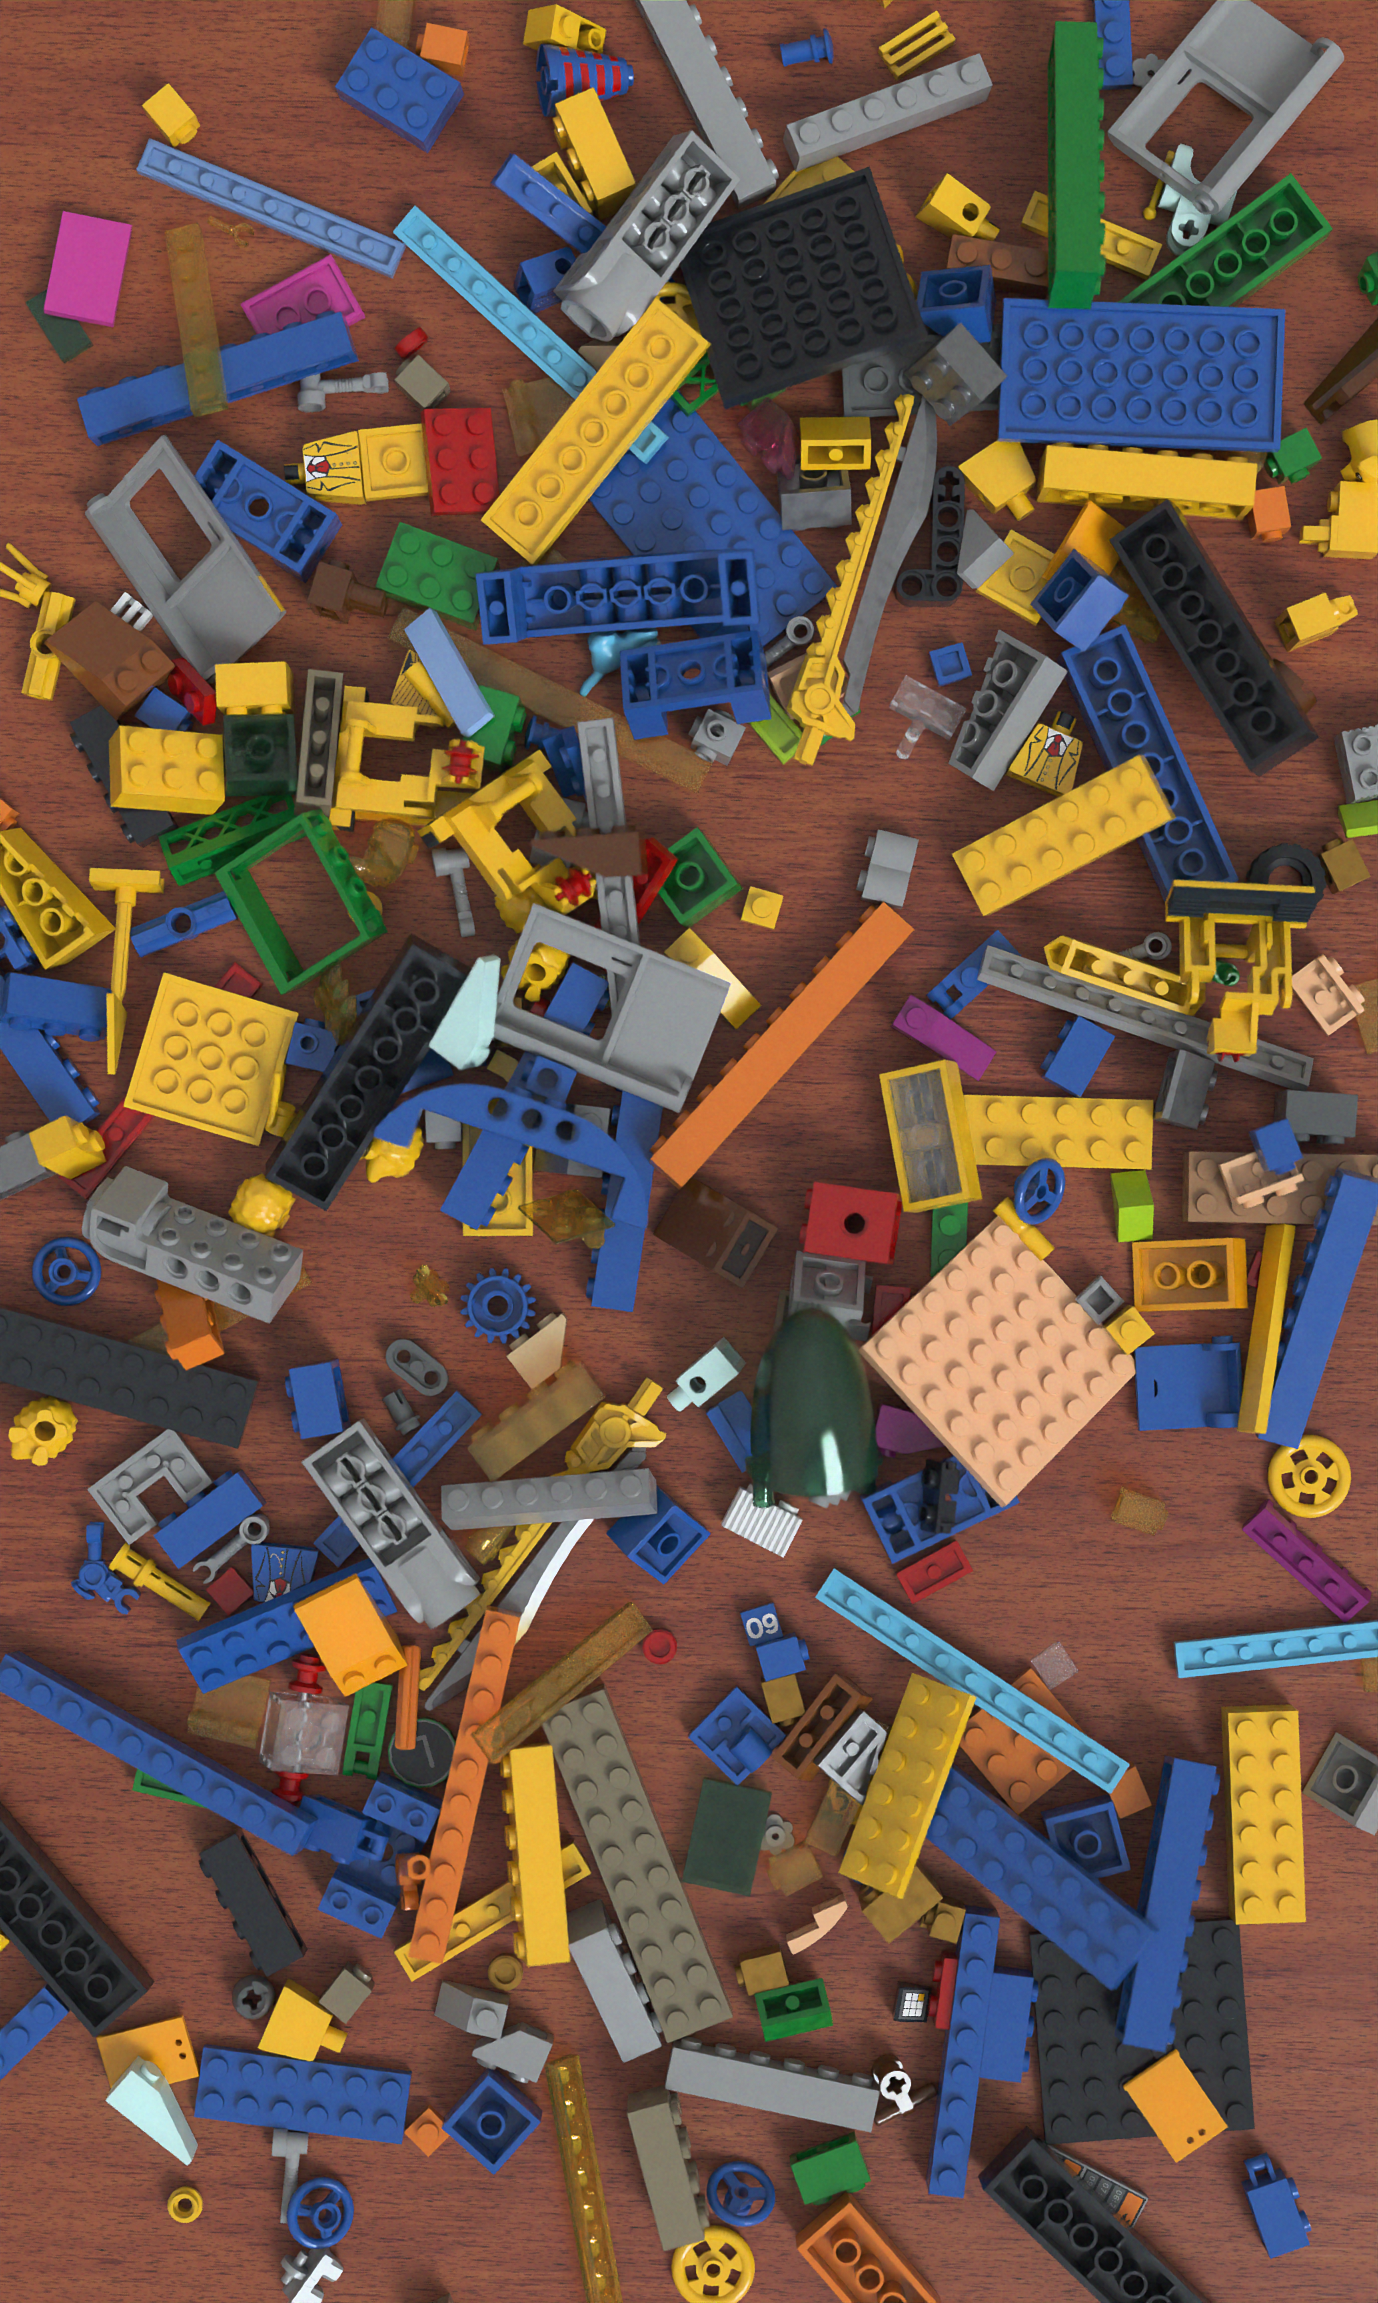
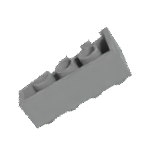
M998 630L995 642L998 645L993 658L988 657L983 671L987 674L981 690L975 691L971 703L974 709L968 721H964L948 763L992 791L997 787L1068 672L1047 656L1001 630Z
M602 1899L567 1913L569 1950L623 2063L661 2047L660 2032L663 2030L655 2011L651 2013L647 2004L650 2002V1997L644 1983H638L634 1973L637 1970L629 1952L625 1953L621 1944L623 1943L617 1925L615 1923L612 1924Z

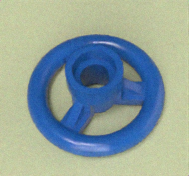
M1042 1158L1033 1162L1017 1177L1014 1183L1015 1211L1019 1219L1026 1224L1036 1225L1046 1221L1053 1215L1062 1200L1065 1190V1174L1063 1168L1056 1160ZM1048 1169L1053 1172L1055 1177L1053 1193L1049 1191V1186L1046 1183ZM1044 1200L1048 1203L1037 1214H1029L1027 1212L1036 1202Z
M60 1237L49 1241L38 1251L33 1261L32 1278L36 1289L46 1300L60 1306H73L84 1302L96 1291L101 1279V1264L94 1249L86 1242L74 1237ZM66 1247L81 1251L90 1263L91 1272L78 1269L76 1263L69 1259ZM55 1250L57 1259L49 1267L48 1273L51 1280L46 1284L42 1274L43 1264L48 1255ZM63 1265H67L71 1270L68 1278L62 1277L60 1273ZM75 1280L88 1282L82 1291L74 1295L63 1296L54 1293L60 1286L70 1285Z
M743 2161L728 2162L719 2166L708 2180L706 2192L711 2209L720 2219L731 2225L749 2227L759 2224L773 2210L775 2204L773 2183L769 2176L756 2165ZM733 2172H744L752 2175L760 2182L762 2187H749L745 2183H740ZM721 2179L728 2186L723 2206L717 2196V2186ZM765 2200L759 2211L747 2215L753 2201Z
M318 2177L303 2183L292 2195L287 2208V2224L292 2236L298 2243L311 2249H324L338 2243L348 2232L354 2216V2204L348 2189L341 2182L329 2177ZM314 2189H331V2192L322 2202H317L313 2206L300 2204L302 2199ZM340 2198L342 2200L344 2209L341 2223V2212L339 2208L335 2205ZM326 2209L325 2217L319 2220L320 2211ZM297 2215L309 2217L312 2224L319 2229L321 2238H312L306 2235L299 2227Z

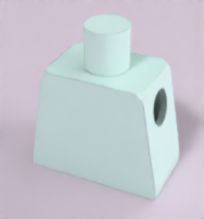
M723 1337L675 1380L679 1386L668 1394L667 1398L679 1412L691 1402L699 1407L737 1376L746 1362ZM698 1376L703 1378L706 1384H700L696 1380V1377Z

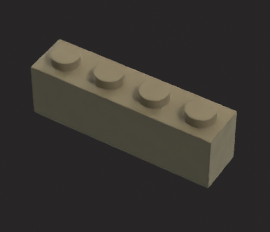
M308 669L294 815H300L301 813L321 808L324 815L329 819L333 796L343 673Z

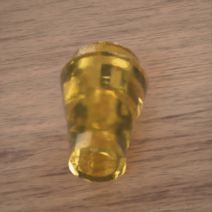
M515 1527L480 1528L467 1538L469 1541L464 1548L484 1566L489 1560L493 1562L509 1533Z

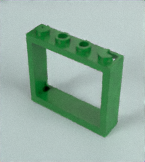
M321 808L301 813L215 872L218 881L281 995L302 988L388 932L383 923L381 913L372 903L366 892L364 882L358 877L349 860L348 852L341 846L332 829L331 821L324 815ZM305 832L361 934L303 971L251 876L249 869Z

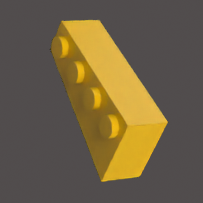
M21 827L0 831V895L45 970L68 964L116 930L107 918Z

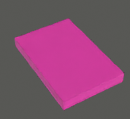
M63 211L45 299L44 314L114 328L132 235V225Z
M331 254L240 304L256 334H274L283 331L282 328L287 324L293 322H302L304 324L316 320L315 317L327 311H335L336 313L341 311L348 326L365 318L360 305Z

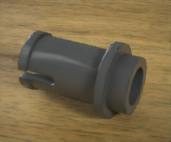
M398 1389L382 1399L397 1424V1427H395L396 1431L400 1430L402 1435H406L421 1426L418 1421L421 1418L420 1415H415L402 1389Z

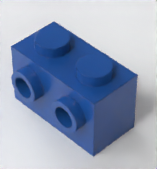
M305 1018L304 1024L295 1022L285 1063L324 1072L351 1028L339 1026L338 1032L324 1029L325 1022Z

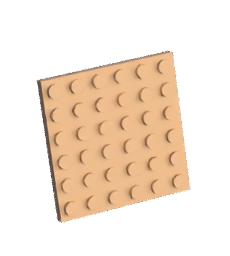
M996 1216L858 1350L1001 1507L1006 1506L1136 1374L1135 1360L1131 1354L1125 1355L1104 1330V1325L1102 1323L1097 1325L1075 1300L1077 1297L1075 1293L1044 1260L1040 1261L1020 1240L1019 1235L1014 1233L999 1216Z

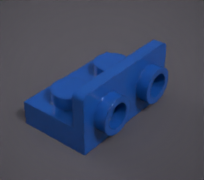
M571 726L543 736L542 742L563 796L568 797L576 794L579 797L584 795L587 803L580 740L575 727Z

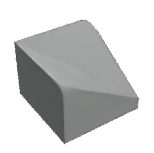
M1100 1275L1092 1280L1075 1298L1077 1303L1082 1306L1084 1311L1097 1325L1103 1322L1124 1302Z

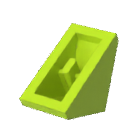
M1146 1171L1111 1173L1110 1179L1117 1242L1153 1239L1154 1203Z

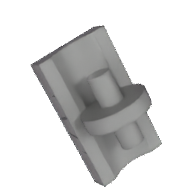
M329 2247L310 2249L308 2253L301 2250L296 2258L287 2254L283 2257L281 2265L286 2272L281 2277V2281L286 2284L282 2290L289 2299L288 2303H321L324 2291L316 2283L321 2276L334 2282L344 2269L341 2260L331 2253Z

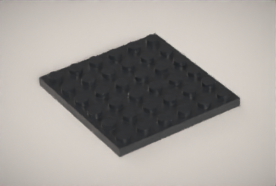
M870 166L709 223L680 263L701 335L711 344L706 351L725 409L928 339Z
M1230 1917L1195 1919L1192 1936H1186L1184 1951H1188V1963L1185 1973H1179L1177 1986L1182 1987V1996L1179 2008H1173L1171 2022H1174L1176 2025L1173 2043L1167 2044L1166 2052L1123 2044L1114 2035L1124 1980L1118 1988L1110 1990L1040 1931L1029 1932L1031 1971L1034 1981H1038L1037 2002L1034 2003L1044 2141L1046 2145L1157 2136L1129 2093L1123 2089V2085L1174 2049L1179 2051V2056L1227 2124L1228 2128L1223 2131L1255 2129L1239 1925H1236Z

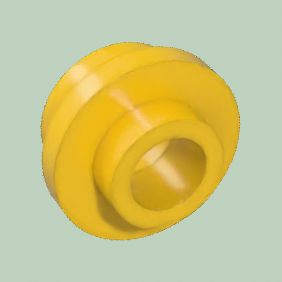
M183 2186L177 2188L168 2199L167 2207L169 2214L173 2219L181 2223L194 2221L200 2215L203 2208L202 2196L192 2187ZM183 2198L189 2199L192 2207L188 2209L183 2208L180 2205V2200Z

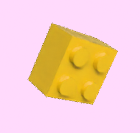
M286 661L215 664L217 707L226 717H231L232 722L252 721V716L266 715V720L281 721L287 719V714H295L294 672Z

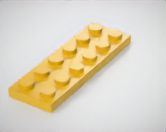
M963 1095L976 1165L1030 1166L1039 1159L1051 1158L1056 1160L1061 1167L1152 1170L1153 1100ZM949 1124L947 1125L949 1141L953 1142L951 1128Z
M911 1674L838 1873L903 1899L976 1700L975 1696L920 1675Z

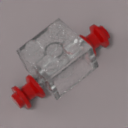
M305 1653L300 1654V1659L292 1660V1666L298 1672L296 1680L288 1683V1689L298 1693L270 1692L259 1762L270 1770H274V1773L280 1777L279 1787L271 1789V1793L294 1806H297V1802L302 1801L303 1796L306 1795L300 1790L301 1780L309 1778V1773L338 1776L349 1710L347 1704L335 1697L312 1696V1694H321L323 1692V1687L317 1683L318 1673L326 1671L324 1663L320 1662V1656Z

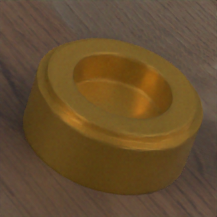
M502 1953L494 1957L488 1969V1977L491 1984L503 1991L512 1990L517 1987L523 1977V1965L520 1959L510 1953Z

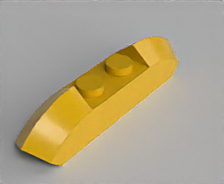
M1063 935L1044 947L1049 968L1059 973L1189 1016H1194L1205 1002L1206 984L1199 982L1198 1001L1196 1004H1189L1187 1001V983H1180V974Z

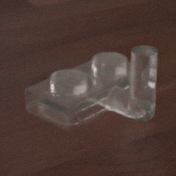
M905 676L889 705L890 709L912 720L896 751L897 756L900 759H907L910 756L924 728L950 740L967 708Z

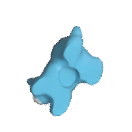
M656 627L630 629L623 634L617 631L592 632L588 638V645L594 672L583 682L579 691L580 696L585 697L607 673L621 667L620 651L661 645L659 639L656 638L658 636Z

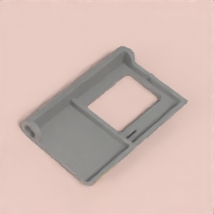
M1217 0L1108 130V137L1121 152L1191 201L1200 213L1204 215H1217L1343 63L1344 54L1340 47L1328 38H1318L1312 45L1250 0ZM1203 82L1250 115L1252 122L1201 183L1194 184L1149 152L1145 145L1197 83Z
M166 435L161 436L108 496L101 493L88 501V509L85 512V516L180 656L186 659L209 685L216 681L215 664L237 663L286 614V610ZM158 469L162 470L211 543V550L182 580L177 577L130 507V500Z
M533 903L497 997L493 1038L680 1113L731 983ZM536 943H544L618 973L625 978L621 995L602 1039H595L521 1009L514 1004L516 991Z

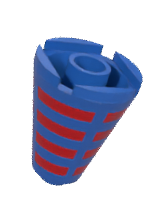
M540 44L538 47L536 72H541V81H536L541 111L546 117L556 116V103L593 87L600 102L627 94L628 87L633 86L632 65H627L623 57L551 44Z

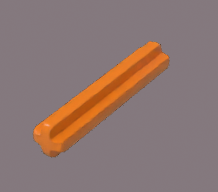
M404 1645L402 1649L408 1666L399 1670L395 1747L400 1750H412L416 1747L421 1648L415 1645Z

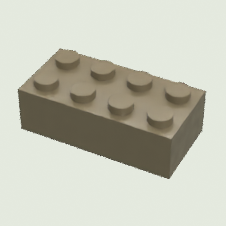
M665 2085L628 2094L627 2116L663 2251L704 2241L705 2228L710 2227L708 2219L709 2210L705 2195L698 2196V2193L701 2191L696 2161L689 2162V2158H691V2142L687 2127L680 2128L679 2125L682 2124V2108L677 2093L671 2094L670 2090L665 2089Z

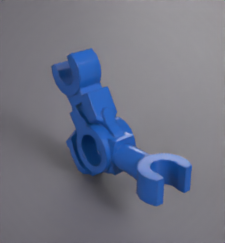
M90 1521L86 1528L88 1558L84 1560V1564L79 1570V1578L74 1579L71 1585L79 1595L87 1600L95 1598V1594L91 1590H95L106 1602H109L112 1598L117 1610L122 1614H128L131 1608L124 1604L123 1596L130 1595L138 1600L141 1592L132 1586L124 1587L122 1584L125 1580L108 1568L105 1559H102L104 1522Z

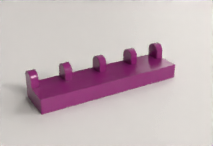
M1266 1499L1260 1505L1258 1511L1244 1523L1242 1530L1346 1623L1369 1603L1372 1592L1367 1587L1363 1589L1348 1576L1349 1571L1344 1566L1339 1568L1322 1552L1323 1547L1318 1543L1313 1544L1296 1529L1297 1524L1293 1520L1287 1521L1273 1508L1274 1503Z

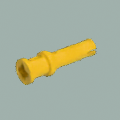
M125 1542L108 1568L112 1571L117 1569L134 1580L133 1585L136 1587L140 1586L142 1588L145 1585L199 1622L211 1602L206 1601L183 1584L157 1569L155 1560L152 1558L145 1559L130 1549V1545Z

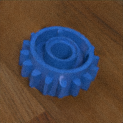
M490 1268L488 1278H485L482 1273L476 1274L479 1283L475 1285L468 1282L466 1286L471 1293L470 1295L461 1296V1300L468 1302L467 1307L460 1310L461 1314H469L470 1317L465 1326L471 1327L474 1325L477 1328L475 1332V1337L477 1338L483 1333L488 1334V1343H492L495 1336H500L501 1342L507 1343V1334L510 1333L516 1339L519 1338L518 1328L521 1326L529 1329L530 1324L525 1320L526 1317L536 1315L534 1310L529 1309V1304L535 1302L536 1297H528L526 1293L532 1286L530 1284L522 1286L519 1283L522 1277L521 1274L510 1278L508 1268L503 1270L502 1275H497L495 1268ZM497 1295L504 1297L508 1303L506 1313L500 1316L493 1314L489 1309L490 1299Z

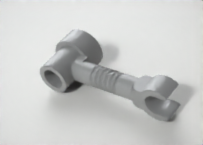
M377 372L364 375L363 377L321 380L320 374L306 377L300 380V392L297 394L298 410L302 412L323 411L326 408V394L335 392L364 391L366 393L389 392L387 374Z
M797 616L789 621L786 628V636L765 652L767 668L796 645L803 646L812 641L815 629L813 623L808 618ZM800 627L807 629V635L803 638L795 636L796 630Z
M445 847L432 849L431 853L436 877L450 875L461 938L473 936L476 933L463 871L465 868H470L469 857L463 848L446 850Z
M1154 932L1145 938L1143 944L1119 953L1138 960L1145 957L1153 960H1162L1170 954L1172 943L1166 934ZM1156 939L1160 940L1163 944L1162 950L1158 953L1151 950V943Z
M260 1513L247 1517L241 1523L239 1533L235 1538L233 1537L230 1542L225 1544L209 1559H201L194 1566L193 1572L200 1566L209 1567L211 1575L207 1577L203 1584L211 1582L217 1575L218 1569L248 1543L258 1544L267 1537L270 1529L269 1519ZM253 1522H256L261 1526L260 1531L254 1529L252 1525Z
M274 2128L272 2156L285 2157V2178L283 2182L280 2223H287L288 2204L292 2195L297 2190L300 2154H307L308 2132H288V2129Z

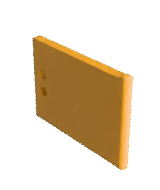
M1088 499L1042 577L1049 581L1073 549H1076L1110 575L1120 557L1109 539L1124 530L1125 527Z
M183 2015L96 2037L110 2088H112L114 2083L138 2056L145 2061L154 2063L160 2069L161 2074L166 2077L169 2084L199 2077L200 2075Z
M1174 2049L1123 2085V2089L1129 2093L1176 2163L1228 2128L1179 2056L1177 2049Z

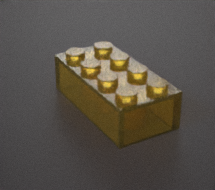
M573 1360L566 1363L554 1373L557 1380L549 1386L545 1381L541 1382L526 1394L529 1401L521 1407L517 1402L513 1403L498 1415L501 1422L493 1428L487 1423L469 1437L473 1443L467 1448L492 1482L606 1397L607 1392L583 1360L578 1364H575Z

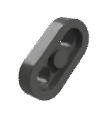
M399 1339L388 1347L386 1362L389 1368L417 1391L427 1396H434L446 1388L449 1375L445 1366L414 1341ZM402 1349L409 1351L411 1355L410 1360L406 1363L398 1359V1353ZM428 1371H433L437 1374L438 1380L435 1384L426 1382L425 1375Z

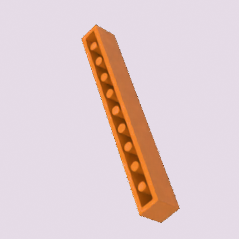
M884 901L877 909L871 905L862 914L858 921L863 925L854 934L848 930L835 944L839 951L831 960L826 955L812 970L816 976L808 985L802 981L789 995L793 1002L784 1011L779 1006L766 1020V1023L770 1026L762 1036L756 1032L742 1048L747 1053L738 1062L732 1058L719 1072L724 1078L715 1088L710 1083L696 1098L700 1102L699 1106L692 1113L686 1109L672 1124L677 1130L670 1138L667 1139L662 1135L649 1149L653 1154L649 1163L676 1188L680 1190L915 930Z
M490 1605L487 1606L430 1856V1875L425 1879L408 1957L443 1964L521 1619V1612Z

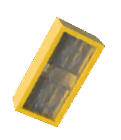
M941 1060L879 1074L904 1212L918 1213L981 1200V1188L957 1062Z

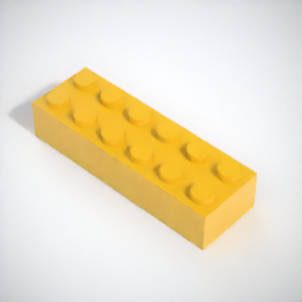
M1054 443L1052 446H1046L1039 461L1036 502L1084 506L1085 502L1090 499L1100 508L1150 512L1169 499L1181 510L1183 515L1243 520L1254 506L1257 464L1248 463V459L1244 457H1229L1227 461L1213 460V456L1209 454H1193L1192 458L1178 457L1177 452L1167 450L1158 451L1157 455L1143 454V449L1134 447L1123 448L1122 452L1108 451V446L1091 444L1085 449L1074 448V445L1071 443Z
M1138 755L952 853L980 911L983 916H987L1170 822L1176 816L1145 755Z
M1291 1704L1221 1707L1229 1917L1236 1925L1306 1922L1298 1710Z
M540 1742L503 1746L504 1754L498 1755L500 1776L506 1778L507 1790H501L502 1809L506 1811V1814H509L510 1825L504 1826V1838L506 1847H509V1850L512 1849L513 1861H507V1875L509 1883L511 1882L512 1886L515 1885L516 1895L510 1897L511 1917L515 1919V1922H518V1932H513L514 1953L527 1966L570 1962L552 1745Z

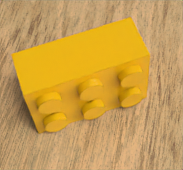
M593 87L556 103V117L552 118L555 127L554 134L561 150L568 149L566 150L569 158L567 162L575 181L581 179L582 195L592 212L595 211L600 221L619 211L635 189L636 182Z
M119 726L109 739L111 807L213 815L225 802L223 735Z

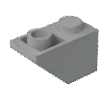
M521 2022L503 2029L500 2040L490 2037L477 2040L472 2056L477 2058V2063L486 2068L494 2070L496 2067L509 2071V2076L519 2082L528 2083L530 2080L537 2083L553 2045L554 2035Z

